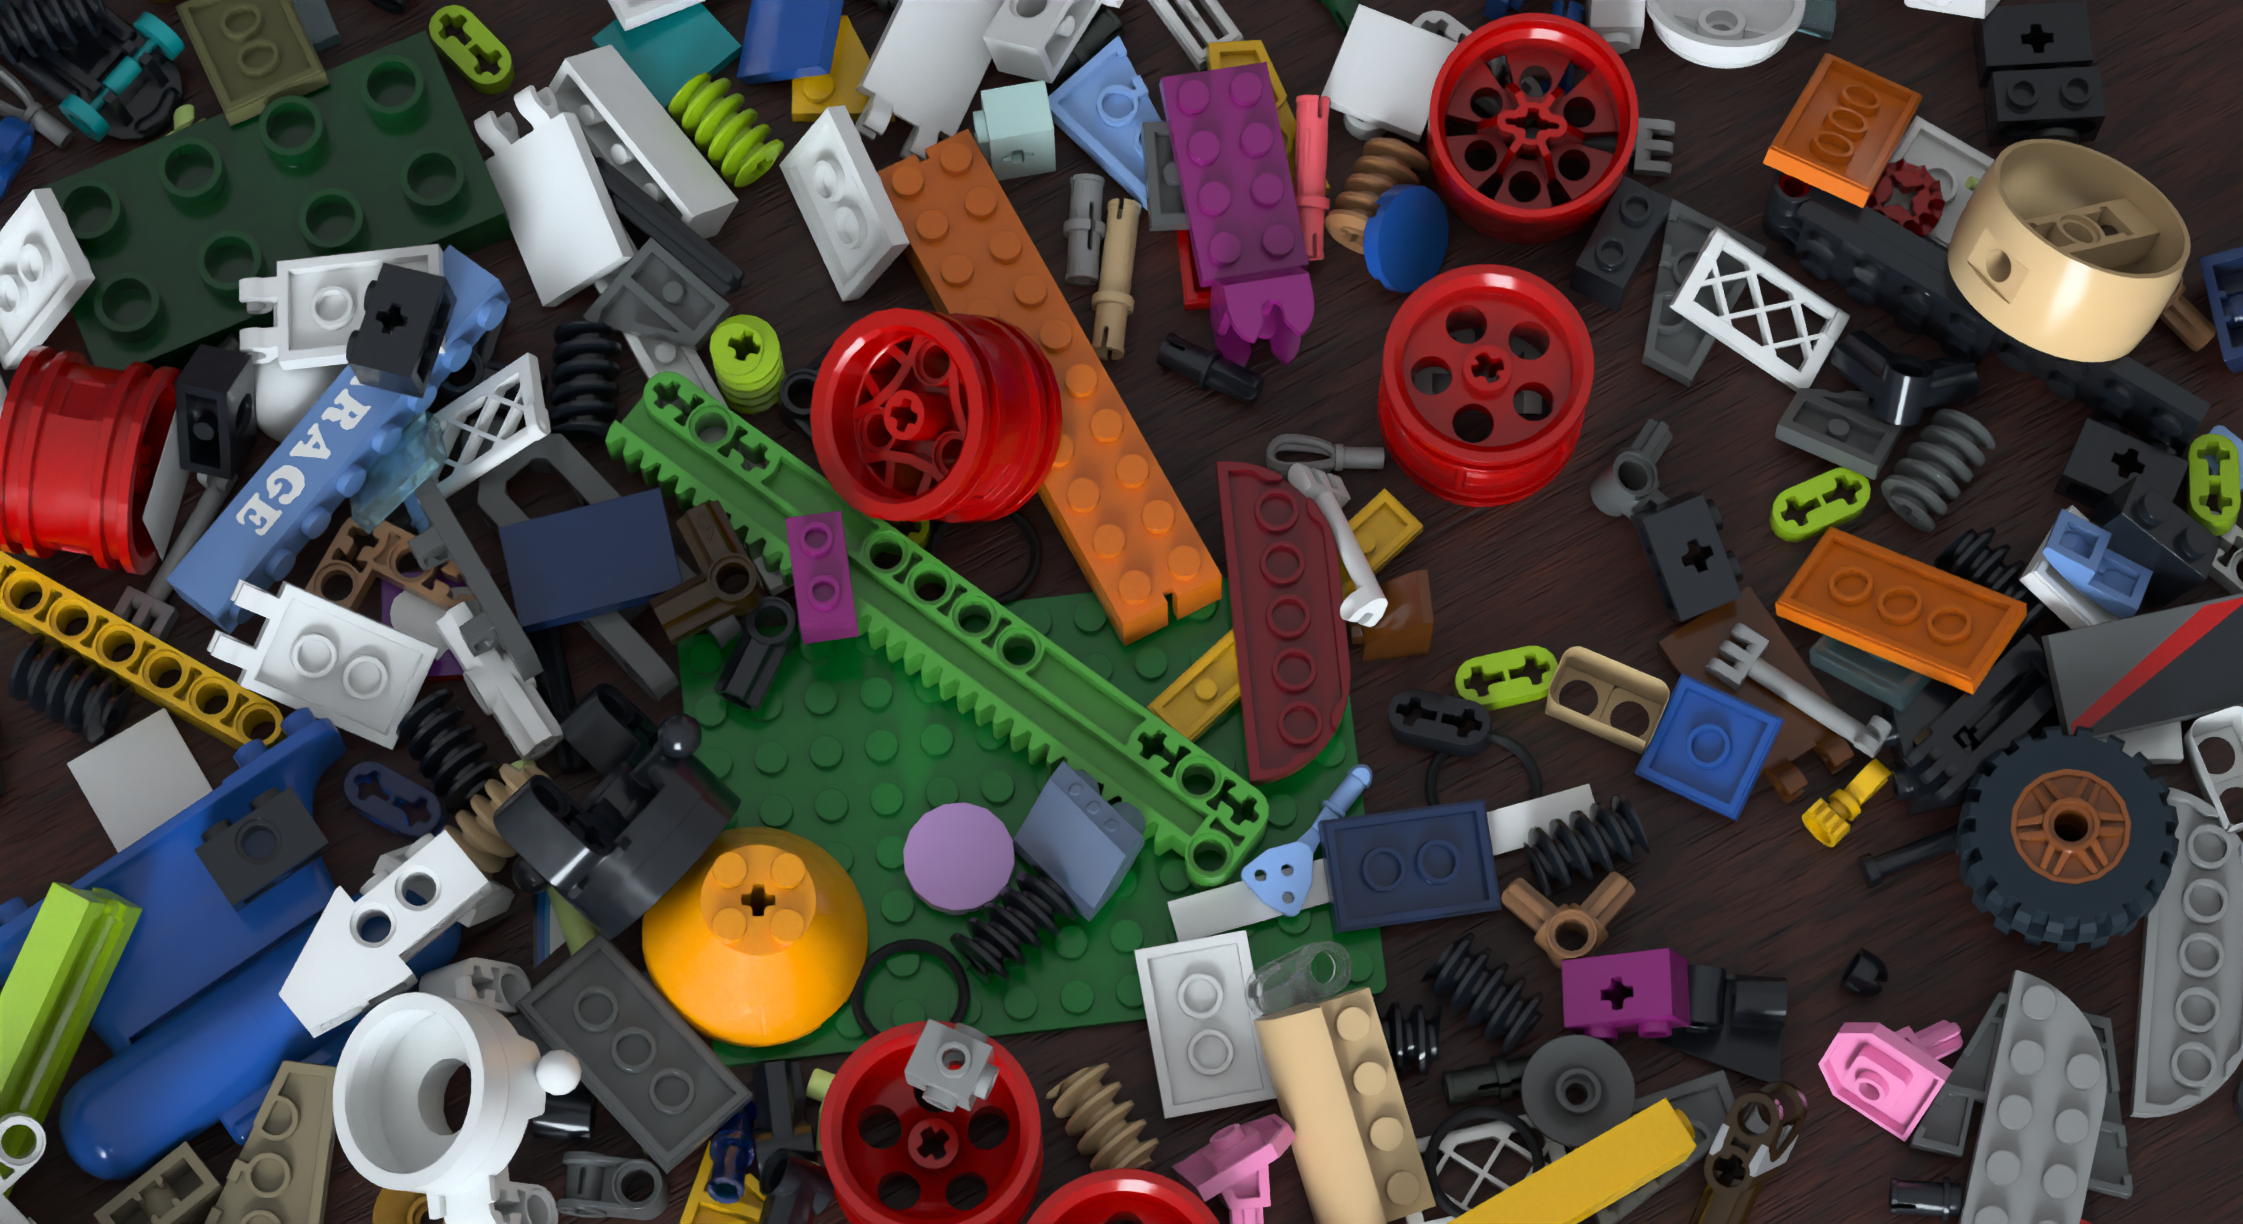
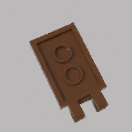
M1747 586L1740 591L1741 598L1705 612L1660 640L1656 649L1678 680L1683 673L1784 719L1785 722L1759 776L1762 774L1766 775L1780 799L1787 805L1805 794L1803 788L1808 785L1802 772L1792 763L1794 760L1813 749L1825 769L1833 776L1851 764L1849 759L1854 756V753L1842 736L1749 676L1738 691H1736L1706 670L1705 667L1712 657L1718 658L1733 667V663L1720 655L1718 648L1724 640H1729L1745 650L1746 647L1730 635V631L1735 624L1741 623L1770 641L1767 650L1761 657L1763 660L1835 706L1752 588Z

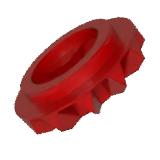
M1902 158L1897 162L1887 164L1865 205L1923 238L1940 221L1945 200H1943L1940 180H1935L1927 172L1925 165L1916 166L1909 164ZM1892 184L1902 194L1910 192L1914 194L1917 192V195L1911 199L1909 205L1911 213L1908 210H1904L1900 204L1885 206L1893 195Z

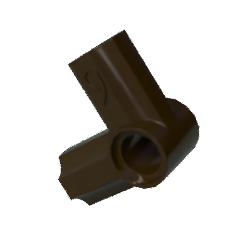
M719 500L709 503L703 502L686 511L685 515L676 521V525L702 573L649 600L672 646L731 615L741 616L751 613L759 606L763 599L764 588L757 569L747 555ZM741 574L749 577V583L742 592L727 594L722 591V585L730 576Z

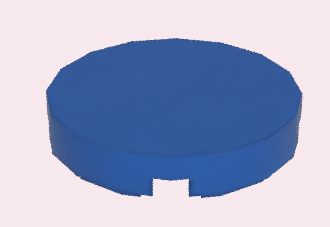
M1397 184L1382 193L1375 203L1381 206L1377 210L1375 217L1369 216L1364 229L1363 251L1368 271L1374 279L1382 282L1384 285L1382 287L1402 293L1414 292L1425 282L1434 278L1440 269L1448 247L1449 224L1445 207L1434 191L1422 185Z

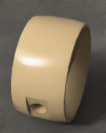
M2030 139L2016 142L2005 148L1982 175L1957 221L1949 244L1947 258L1952 278L1963 296L1984 318L2009 336L2053 356L2081 362H2105L2121 358L2130 353L2151 330L2181 279L2190 254L2191 243L2188 229L2173 204L2152 183L2128 166L2103 153L2078 144L2053 139Z

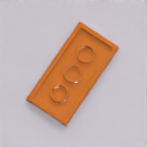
M1825 53L1770 145L1763 164L1864 208L1917 112L1923 96L1830 53Z
M1829 526L1775 602L1777 616L1972 695L2027 616L2026 603L1831 526Z

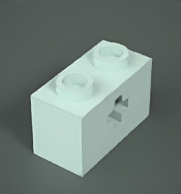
M1045 80L982 90V110L973 112L976 132L974 136L987 163H990V168L997 180L1001 181L1056 171L1054 126Z

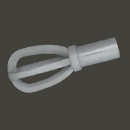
M0 65V82L11 89L27 107L26 110H22L0 100V115L3 117L16 116L32 124L34 129L61 149L65 148L71 142L74 131L46 112L43 105L34 101L25 86Z
M1282 434L1275 437L1269 443L1266 450V464L1268 469L1281 474L1283 479H1288V471L1295 463H1300L1308 466L1310 469L1315 468L1325 473L1332 470L1343 471V469H1383L1384 448L1344 447L1343 444L1333 445L1326 440L1313 436ZM1279 451L1321 454L1330 458L1311 462H1282L1276 459V453Z

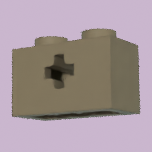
M185 1141L93 1215L100 1224H200L208 1217L212 1207L216 1205L224 1187L199 1155Z

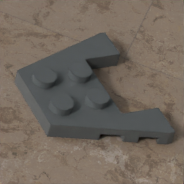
M1999 992L1995 996L1955 1063L1951 1074L1939 1090L1911 1137L1909 1147L1957 1159L1963 1156L1973 1102L1980 1104L1985 1102L2008 994ZM2082 1012L2095 1032L2100 1044L2107 1075L2105 1107L2087 1190L2128 1199L2132 1196L2133 1183L2132 1176L2128 1170L2126 1147L2128 1145L2125 1125L2122 1124L2118 1094L2120 1084L2111 1018Z

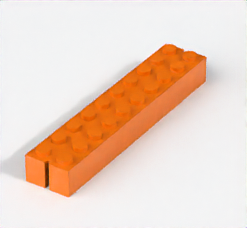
M969 129L926 148V160L922 162L918 160L916 154H913L878 171L877 173L882 180L886 194L898 219L902 222L905 234L910 242L903 252L936 311L946 315L962 313L1001 318L1021 328L1039 345L1051 364L1060 390L1063 420L1060 444L1051 471L1037 492L1123 646L1125 647L1168 625V602L1164 596L1171 592L1173 613L1177 620L1221 599L1222 575Z

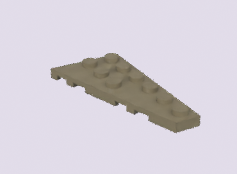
M283 1060L253 1122L254 1127L239 1158L235 1159L228 1173L225 1187L204 1224L324 1223L336 1133L332 1101L337 1066Z

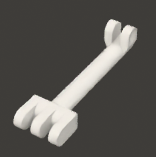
M1295 463L1288 471L1289 483L1307 498L1311 497L1325 516L1331 528L1337 551L1357 589L1341 604L1340 616L1344 620L1372 627L1382 618L1388 601L1341 509L1351 498L1339 476L1331 473L1325 474L1324 471L1315 468L1310 469L1306 465Z

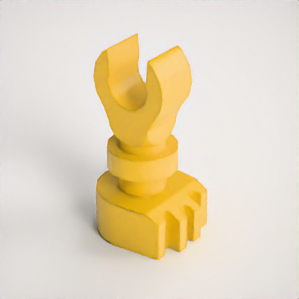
M1874 758L1844 790L1837 789L1829 796L1830 804L1820 797L1802 815L1804 825L1821 843L1828 847H1834L1850 832L1851 825L1846 819L1849 821L1854 820L1861 813L1860 806L1888 781L1887 778L1892 773L1877 758Z

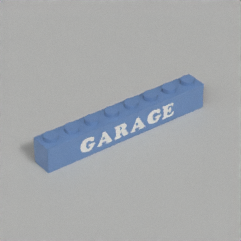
M451 245L443 252L444 277L448 280L457 298V302L445 333L446 353L438 354L423 399L360 384L348 364L166 578L168 583L184 601L228 634H231L238 624L247 622L255 614L235 605L234 601L230 600L238 580H244L267 591L275 581L277 582L285 578L292 570L297 554L310 539L319 537L326 530L331 521V514L346 497H351L358 492L366 480L368 470L381 455L390 453L396 447L405 426L416 413L424 412L432 404L440 384L443 383L451 372L460 370L466 364L472 353V347L486 331H490L498 326L504 318L507 306L511 300L500 280Z

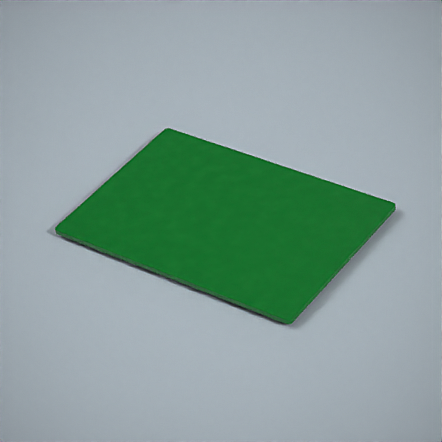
M1222 578L1221 599L1177 620L1173 613L1172 592L1165 595L1164 597L1168 602V625L1125 647L1121 643L1094 592L1016 600L1002 605L1145 709L1233 628L1227 578ZM973 614L967 616L960 626L970 633H978L985 630L990 622L984 616ZM798 624L800 634L798 645L791 654L786 656L759 712L746 711L730 704L714 691L742 632L722 649L719 648L716 639L711 634L692 635L678 643L683 713L695 718L702 728L701 745L693 754L741 799L738 810L723 831L741 827H766L784 830L812 841L835 858L854 882L865 908L868 925L866 959L882 946L897 940H927L944 947L957 958L969 980L970 1001L968 1012L962 1024L973 1027L991 1038L1147 1021L1134 950L1178 942L1167 902L1204 892L1195 888L1187 880L1184 872V857L1173 849L1166 851L1160 856L1154 853L1155 836L1145 840L1144 846L1117 891L1090 922L1074 907L1073 909L1077 916L1074 921L1058 913L1054 918L1061 933L1055 936L1044 929L1038 931L1044 949L1040 952L1024 944L1021 948L1028 964L1023 967L1008 959L1005 965L1011 979L1006 982L992 974L988 978L990 984H988L966 964L950 942V937L954 933H960L971 939L966 926L970 918H977L988 924L983 910L980 908L963 915H950L930 908L915 895L909 884V880L905 875L903 850L910 830L925 813L943 804L963 802L988 809L1004 823L1014 841L1015 836L1050 778L1047 776V758L1035 765L1029 763L1028 746L1018 752L1011 750L1010 733L1000 739H996L993 736V720L981 727L978 726L975 720L974 708L964 714L958 711L957 695L946 701L941 699L939 682L929 688L923 686L921 670L909 676L905 673L903 657L893 663L888 660L886 644L876 650L870 647L868 632L859 637L803 644L800 624ZM787 625L759 628V633L765 637H776L783 633ZM1016 646L1007 651L1004 658L1014 665H1023L1032 660L1034 653L1024 646ZM1350 695L1344 716L1335 735L1314 760L1290 776L1268 784L1254 786L1266 797L1269 805L1267 831L1261 842L1227 885L1242 881L1240 877L1242 868L1267 849L1295 842L1306 833L1323 808V800H1328L1347 776L1346 772L1353 766L1358 765ZM1239 701L1196 740L1194 744L1249 783L1241 701ZM1157 745L1152 750L1143 746V758L1149 760L1154 754L1163 758V746ZM1170 765L1169 778L1173 776V772L1175 770V768H1173ZM1195 774L1184 780L1183 786L1192 794L1202 795L1212 789L1213 783L1208 777ZM1224 791L1221 801L1227 804L1228 792ZM1362 793L1345 813L1346 817L1365 815ZM1249 809L1241 815L1234 812L1233 823L1240 825L1245 819L1251 822L1253 820V811ZM1320 842L1313 854V861L1323 858ZM1014 850L1015 870L1009 888L1020 893L1016 883V876L1020 872H1026L1035 877L1036 874L1034 869ZM1214 850L1200 852L1194 859L1196 865L1205 871L1218 870L1225 863L1222 855ZM1283 865L1281 870L1290 868V866ZM1262 870L1255 872V877L1265 875ZM999 898L995 902V904L1004 908L1002 901ZM1330 902L1300 910V913L1294 917L1282 915L1211 935L1215 936L1246 930L1260 1009L1299 1005L1305 1002L1314 1003L1363 986L1370 987L1372 996H1379L1386 989L1387 980L1380 928L1334 934ZM911 950L895 953L879 962L870 972L864 984L862 997L867 1018L877 1030L884 1032L906 1023L928 1021V1019L949 1022L957 1008L959 994L955 976L946 963L929 953ZM850 996L846 1003H843L831 1017L821 1024L820 1028L797 1040L768 1047H744L722 1043L713 1039V1050L727 1067H737L783 1060L791 1061L852 1054L870 1038L865 1035L856 1022Z

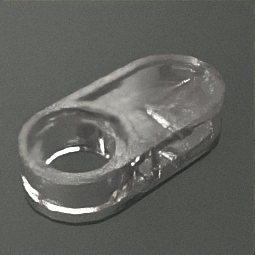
M1314 941L1304 944L1259 967L1250 975L1245 986L1247 1005L1254 1014L1263 1017L1305 1002L1314 1003L1329 998L1340 992L1349 983L1353 969L1351 956L1337 942ZM1319 952L1329 955L1334 965L1333 975L1325 984L1316 981L1311 971L1312 960Z

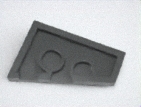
M1671 198L1672 204L1665 228L1642 363L1690 388L1717 339L1669 307L1670 303L1698 257L1697 255L1707 240L1709 233L1718 226L1762 258L1765 256L1767 247ZM1722 250L1716 260L1720 277L1745 271L1744 264ZM1747 277L1722 283L1729 314L1734 311L1748 286ZM1712 285L1701 287L1693 301L1718 317L1719 312Z
M1724 1070L1635 1099L1629 1118L1667 1098L1674 1110L1680 1109L1688 1117L1695 1132L1693 1141L1697 1147L1683 1163L1596 1212L1594 1217L1597 1224H1616L1710 1151L1718 1131L1735 1102ZM1569 1147L1570 1152L1577 1149L1575 1147Z

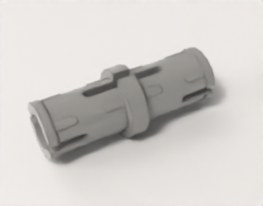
M1081 173L1070 177L1069 220L1063 224V235L1068 238L1065 282L1073 286L1089 287L1095 286L1100 280V240L1105 238L1106 224L1101 221L1105 180L1099 175Z

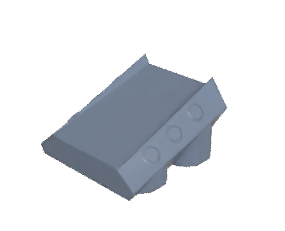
M1062 761L1047 781L1013 841L1014 850L1032 868V865H1036L1044 871L1065 893L1071 905L1090 922L1117 891L1144 846L1145 819L1141 811L1128 802H1117L1110 805L1100 796L1099 786L1093 777L1083 770H1073L1067 763Z

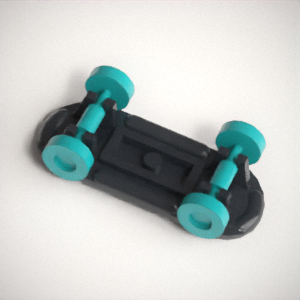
M10 0L16 8L21 7V0ZM105 5L110 24L105 18L102 20L101 36L94 37L83 25L82 42L74 44L62 32L61 49L53 51L45 40L41 39V56L33 58L21 46L20 63L14 65L6 58L0 44V58L60 103L59 109L65 117L94 141L100 142L105 136L124 142L142 141L158 135L172 123L174 112L181 105L183 97L182 78L174 60L184 50L185 45L170 27L149 12L144 11L132 26Z

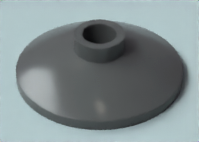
M1567 1035L1549 1041L1531 1057L1522 1077L1521 1099L1526 1115L1541 1134L1558 1144L1579 1148L1629 1119L1635 1102V1083L1627 1062L1612 1046L1591 1036ZM1572 1087L1579 1088L1584 1092L1586 1100L1580 1105L1571 1104L1566 1099L1565 1091Z

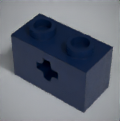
M2243 246L2199 258L2223 361L2232 374L2243 371Z

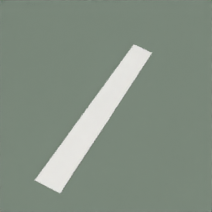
M1582 785L1487 812L1493 856L1523 848L1524 842L1528 844L1530 828L1535 826L1540 827L1549 836V823L1552 819H1561L1569 827V815L1572 811L1581 810L1590 819V806L1592 803H1595L1590 785ZM1323 858L1313 861L1312 885L1301 910L1329 902ZM1291 867L1281 870V872L1285 876H1290L1292 869ZM1265 875L1255 877V879L1264 881ZM1243 881L1167 902L1178 942L1204 938L1283 915L1262 903ZM1285 892L1282 899L1286 904H1290L1293 897L1290 893Z

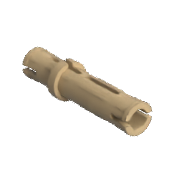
M1119 198L1112 199L1107 203L1108 214L1098 292L1092 295L1091 307L1096 313L1091 346L1098 358L1102 360H1108V350H1112V360H1119L1124 357L1127 316L1131 315L1134 311V300L1130 296L1139 215L1141 214L1142 206L1135 200L1124 198L1123 209H1119Z

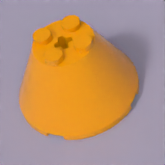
M741 827L722 831L689 870L644 913L642 926V950L645 966L655 990L696 1032L722 1043L744 1047H768L797 1040L820 1028L821 1024L850 998L865 963L868 946V925L865 908L860 894L846 870L827 851L812 841L788 831L766 827Z

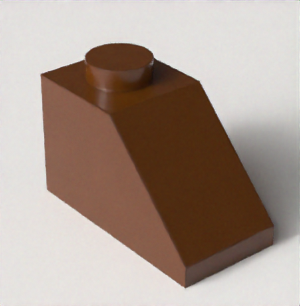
M1428 569L1415 570L1379 584L1388 601V605L1382 618L1374 626L1367 627L1357 622L1348 621L1351 644H1361L1363 661L1429 655L1434 617Z

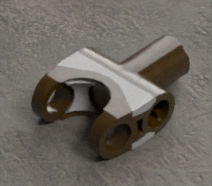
M1774 1081L1759 1091L1748 1092L1736 1099L1706 1157L1704 1173L1708 1183L1688 1224H1745L1764 1182L1777 1176L1783 1169L1806 1119L1808 1106L1806 1097L1801 1089L1787 1081ZM1772 1092H1785L1793 1100L1795 1111L1789 1122H1784L1783 1108L1778 1099L1771 1094ZM1749 1102H1751V1104H1750L1748 1110L1746 1111V1113H1745L1744 1116H1743L1742 1114H1743V1110H1744L1745 1106H1746Z

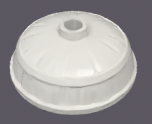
M1645 0V7L1653 21L1654 29L1670 50L1693 63L1725 69L1752 66L1765 61L1780 51L1788 41L1789 36L1801 24L1806 0Z

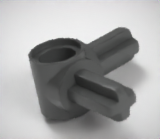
M1652 418L1646 420L1629 447L1617 449L1606 467L1593 478L1590 485V495L1600 511L1610 516L1625 515L1631 520V515L1670 500L1657 490L1661 481L1657 477L1658 468L1656 463L1673 438L1672 433L1668 430L1669 425L1663 420L1658 422ZM1620 479L1627 485L1628 488H1626L1621 483Z

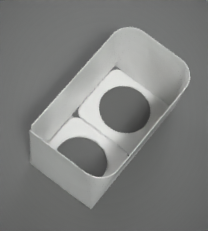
M2232 706L2198 718L2182 738L2184 753L2204 800L2216 808L2221 828L2226 831L2228 825L2230 826L2227 833L2243 831V822L2236 825L2229 822L2219 799L2220 795L2229 788H2243V707ZM2219 737L2231 744L2235 752V762L2229 771L2223 774L2208 773L2197 748L2204 739Z

